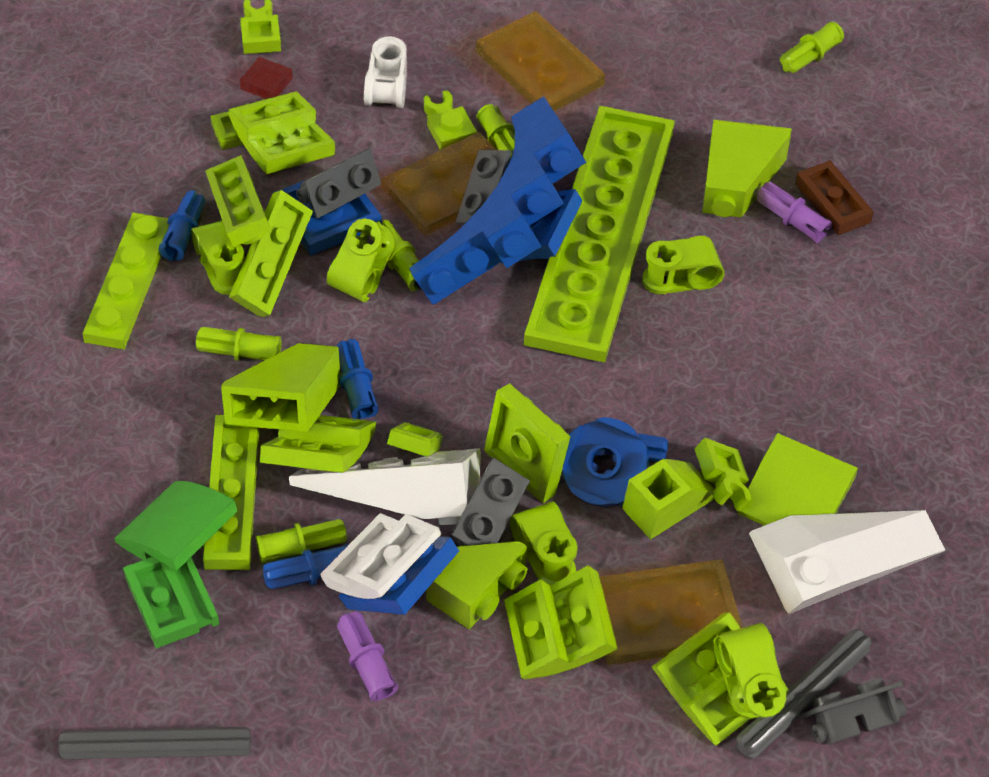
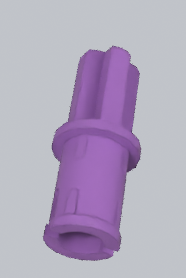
M766 182L758 191L757 201L783 218L784 225H793L813 239L815 243H819L828 234L824 231L825 228L827 230L831 229L832 222L807 207L803 198H794L772 182Z
M358 611L341 616L337 628L351 655L349 664L352 668L358 670L369 693L370 700L377 702L392 696L398 690V684L394 681L382 657L384 654L383 646L375 643L362 614Z

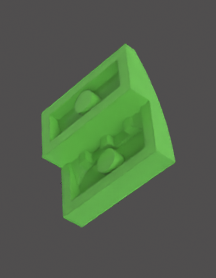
M174 481L114 539L117 544L140 559L145 560L154 557L177 571L237 512V507L234 499L214 489L193 482Z

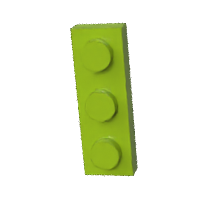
M282 190L272 194L265 210V215L272 231L264 234L259 241L251 244L229 295L230 299L260 317H266L271 314L313 213L311 209Z

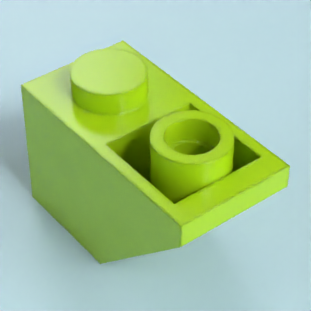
M662 459L629 479L622 509L651 540L715 499L713 495L715 488L709 481L704 479V476L691 462Z
M520 541L457 547L459 549L457 555L427 588L426 600L467 629H470L480 618L483 620L488 619L496 610L500 600L499 597L508 588L511 590L516 589L527 574V546Z

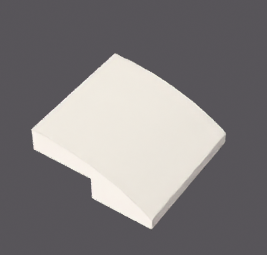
M380 513L320 575L326 587L338 592L364 599L380 598L441 535L438 527L408 514H405L398 521Z

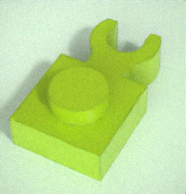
M244 0L245 17H240L244 54L281 51L278 15H273L271 0H264L265 5L262 8L251 7L250 0Z
M447 90L442 91L443 103L441 104L433 103L428 95L424 96V111L428 115L427 126L441 151L477 141V131L464 107L453 109V97Z
M704 437L695 448L701 473L705 480L716 486L713 491L716 502L723 505L730 498L734 503L735 509L740 512L751 500V494L745 486L749 478L739 450Z

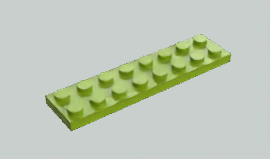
M599 105L583 154L586 163L579 167L572 188L577 190L582 203L556 256L549 258L524 334V346L606 362L674 132L675 120Z

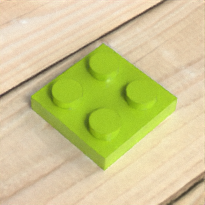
M509 383L496 391L484 451L491 458H495L530 480L526 489L544 504L556 495L571 436L559 424L552 421L537 408L528 397L521 394Z

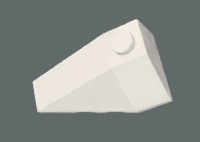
M480 448L439 451L429 457L423 456L412 459L411 464L404 465L403 460L398 459V457L383 458V460L369 463V469H361V463L356 462L344 473L304 468L290 475L289 481L291 486L422 519L438 518L439 524L451 525L457 524L479 483L481 451Z
M926 510L792 515L752 530L749 533L788 614L945 551Z

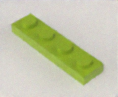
M242 155L205 170L226 233L233 247L240 244L248 245L255 243L264 234L272 231Z
M132 213L82 333L84 343L125 349L162 256L158 248L168 230V218Z
M215 415L209 488L234 499L237 512L205 543L204 568L205 570H250L260 428L225 424L224 415Z

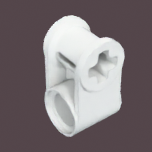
M392 36L383 37L373 44L369 71L366 72L365 106H371L374 102L396 104L397 108L403 109L406 93L407 57L406 45L399 38Z

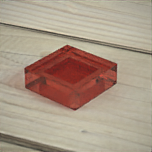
M259 56L240 79V88L264 99L277 97L293 79L292 69Z

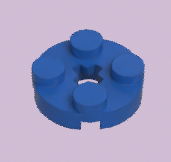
M603 417L595 419L596 421L588 422L584 426L580 425L569 434L571 437L562 468L564 480L574 495L590 505L598 507L623 505L629 479L649 468L647 446L630 425L618 419ZM606 451L613 452L612 460L616 463L613 470L607 469L604 474L597 473L599 466L593 462L595 456H604Z

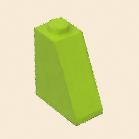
M713 119L702 213L715 214L719 217L733 216L742 218L756 200L760 188L766 182H770L787 160L792 128Z
M297 343L224 381L221 385L225 424L308 432L340 387L339 348L336 346Z

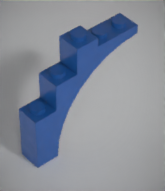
M544 96L511 116L515 128V147L509 165L501 180L481 208L442 245L409 268L412 276L432 305L499 263L503 262L505 267L508 268L542 247L530 225L564 204L553 183L586 163L571 136Z

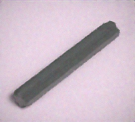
M860 629L850 631L786 691L785 705L778 714L772 717L756 718L737 736L736 748L748 759L756 758L814 704V699L824 695L870 652V646L872 645L870 637L865 635Z
M247 727L64 730L60 733L58 748L63 759L242 756L250 752L251 734Z

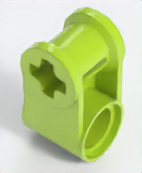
M366 218L352 223L337 257L329 268L327 284L355 299L367 302L369 300L367 295L369 293L374 294L377 290L383 270L394 250L395 236L393 232L385 225L377 224L375 221ZM370 235L375 237L372 245L367 242Z
M222 220L191 228V236L196 254L201 255V258L198 259L203 264L212 287L221 294L230 295L245 259L244 248L241 244L235 247L232 246Z
M695 236L688 239L656 241L649 245L646 250L648 268L644 270L642 275V284L645 289L655 294H668L695 289L705 290L717 286L723 280L725 273L715 246L709 237ZM661 252V257L657 258L658 253ZM664 276H667V282L664 284Z
M552 501L511 516L510 527L515 541H520L527 546L526 558L538 580L541 579L551 586L577 571L573 561L577 555V542L565 524L563 515L555 502Z
M757 623L716 635L714 637V651L718 665L724 675L733 709L740 716L746 718L772 717L778 714L786 702V689L776 661L774 642L767 627L763 623ZM761 689L763 698L754 703L752 694L757 693Z

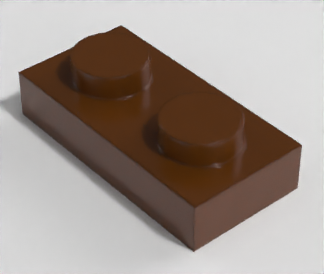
M831 160L797 173L795 184L820 215L832 222L831 228L838 236L872 222L874 211Z

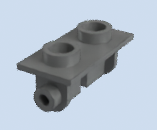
M367 148L303 181L300 189L296 191L298 200L302 204H311L314 216L318 219L382 185L371 149Z
M478 150L456 219L457 224H465L481 208L497 187L511 159L510 150Z
M492 458L451 534L452 537L457 539L455 545L460 547L498 543L530 480L495 458Z
M882 677L856 686L858 695L846 699L842 698L840 691L814 699L816 708L803 713L802 716L807 718L814 715L817 724L812 725V733L816 742H826L827 745H831L837 741L861 734L855 719L859 715L866 732L899 723L900 717L906 715V708L901 698H894L892 690L903 686L900 681L886 686Z

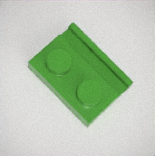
M154 557L123 567L127 584L156 649L197 634L202 627L210 624L212 627L219 625L218 614L191 557L177 571Z

